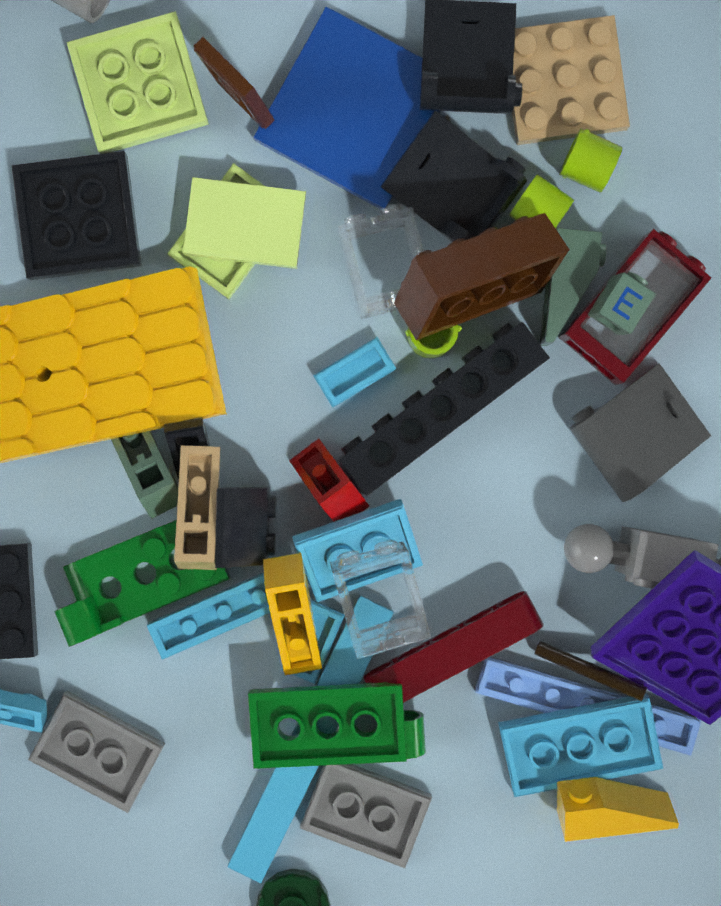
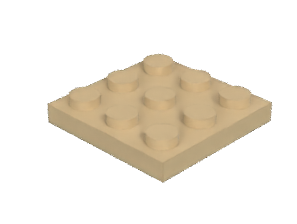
M615 15L515 28L513 74H515L516 82L522 83L520 107L514 106L512 113L517 145L575 138L580 128L588 129L591 133L597 135L626 131L630 127Z

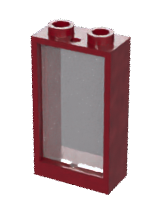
M652 229L643 236L559 336V339L614 385L622 384L628 379L712 278L705 272L706 267L701 261L693 256L684 255L676 248V241L663 231L657 232L655 229ZM633 272L644 278L648 282L647 288L656 293L633 332L627 335H617L590 317L588 313L613 275Z

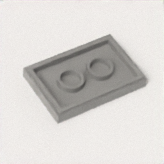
M66 691L63 693L28 760L128 813L165 743Z
M353 764L323 765L300 823V829L405 868L432 796L427 792Z

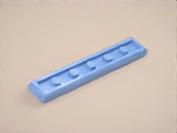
M492 656L482 661L474 688L475 693L543 713L629 697ZM651 703L659 746L691 756L701 720L693 715Z

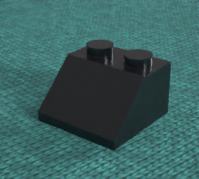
M270 487L217 488L215 568L263 565V559L275 556L276 534L269 533V518H276L277 499L276 496L270 495Z

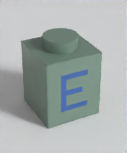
M633 272L613 275L588 315L617 335L631 334L656 293L647 288L648 282L644 278Z

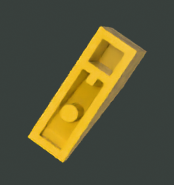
M297 553L263 559L265 592L284 674L290 675L322 669L302 554Z
M598 777L557 781V813L565 842L676 829L679 826L667 792Z

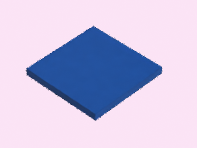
M325 7L269 108V112L275 120L266 129H262L259 126L253 138L255 142L385 212L393 196L380 186L434 112L420 110L422 57L338 12Z

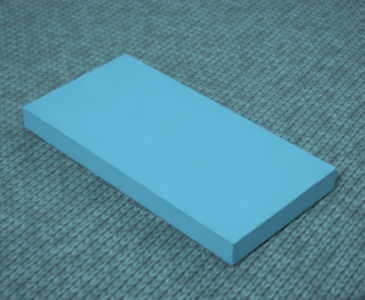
M645 693L642 702L632 697H625L498 722L514 797L556 790L557 781L589 777L608 780L664 769L651 701L647 693Z

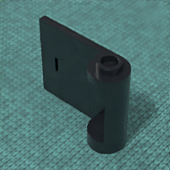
M425 0L420 110L512 114L514 106L520 107L522 83L516 82L515 74H513L517 3Z
M434 111L380 187L453 242L460 238L465 240L474 238L485 230L494 227L528 180L523 175L526 169L515 159L508 156L504 161L493 157L440 113Z

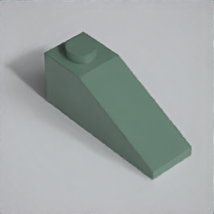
M556 228L570 250L545 287L540 335L541 346H548L555 341L599 271V266H604L607 247L606 244H601L602 232Z
M151 431L111 439L134 491L151 519L176 507L178 504V485Z

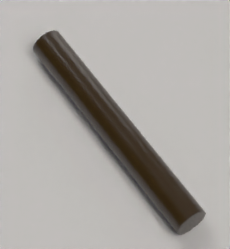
M539 641L534 655L642 702L647 690L646 686L542 641Z

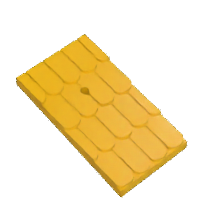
M191 266L174 268L62 295L56 294L11 306H0V463L164 428V424L198 418L207 419L227 414L197 268Z

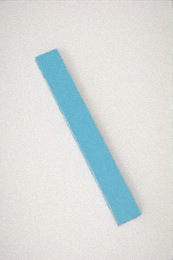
M360 595L315 686L359 684L394 611ZM324 716L317 721L319 730L325 734L336 732L339 726L338 722L330 716ZM298 722L291 736L296 735L300 732V725ZM319 766L281 767L274 769L228 863V868L262 883Z

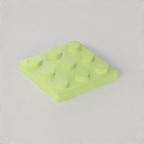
M176 11L67 42L97 150L100 154L111 153L209 125Z

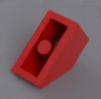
M319 438L289 460L318 504L333 522L363 512L370 507Z

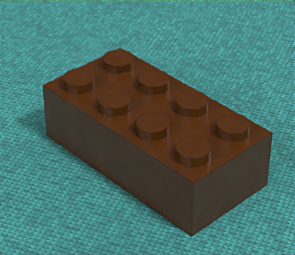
M545 213L531 218L523 216L511 225L499 229L492 227L474 238L468 240L460 238L445 248L433 252L425 250L417 254L411 261L410 268L401 283L394 304L415 339L419 340L542 293L570 249Z

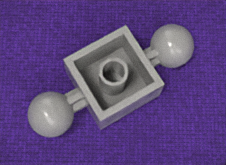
M583 524L574 528L568 534L564 543L566 559L576 570L584 573H594L604 569L608 564H614L615 571L626 575L625 581L652 589L694 550L721 565V558L716 559L718 544L623 526L620 542L612 541L609 533L600 526Z

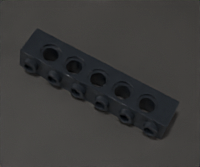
M523 321L514 328L508 322L491 335L495 340L492 345L485 350L478 345L461 358L465 363L463 367L455 373L450 368H447L431 381L435 388L424 396L418 390L401 404L405 410L393 419L390 413L386 414L371 426L375 431L374 434L364 441L360 436H357L341 448L345 455L339 459L366 496L550 358ZM501 351L508 355L510 366L507 371H499L494 368L492 364L494 352ZM465 374H474L479 378L481 386L478 393L468 394L463 390L461 380ZM443 396L449 400L451 410L446 417H438L432 412L431 402L434 397ZM411 418L419 422L421 433L417 439L407 440L402 436L400 426L405 419ZM377 441H384L391 448V457L384 463H377L370 456V447Z

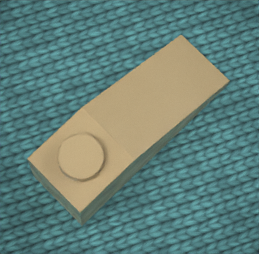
M181 445L174 562L178 569L217 570L215 568L217 488H220V447Z

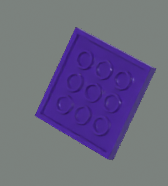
M694 550L590 648L593 659L628 679L646 686L649 691L709 725L721 717V565Z

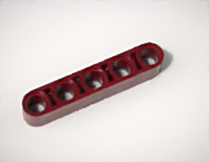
M521 591L368 672L363 678L366 683L388 682L402 684L404 703L534 634L544 626V623L527 591Z

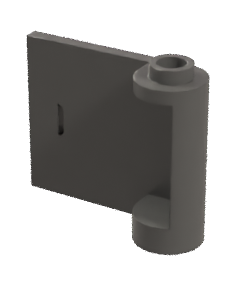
M660 363L652 367L605 405L595 410L589 405L572 417L575 424L570 427L574 436L622 502H626L642 493L711 436Z

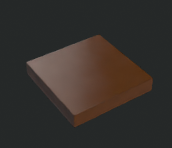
M202 37L193 46L195 53L225 92L262 129H266L275 119L255 88Z

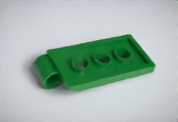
M174 520L63 566L77 601L54 612L68 647L120 626L134 618L230 579L227 568L201 570L178 569L171 561V554L175 550L177 520ZM142 562H148L156 569V577L151 583H144L137 577L136 570ZM106 577H115L121 583V592L117 597H109L103 592L102 583Z
M382 682L250 689L248 692L253 769L407 762V759L417 758L426 753L424 714L420 711L404 710L402 684ZM368 714L375 718L377 726L370 732H363L357 728L355 720L360 715ZM324 716H330L338 722L339 728L332 734H325L319 730L317 721ZM285 718H292L299 723L300 732L293 736L285 735L280 730L279 723Z

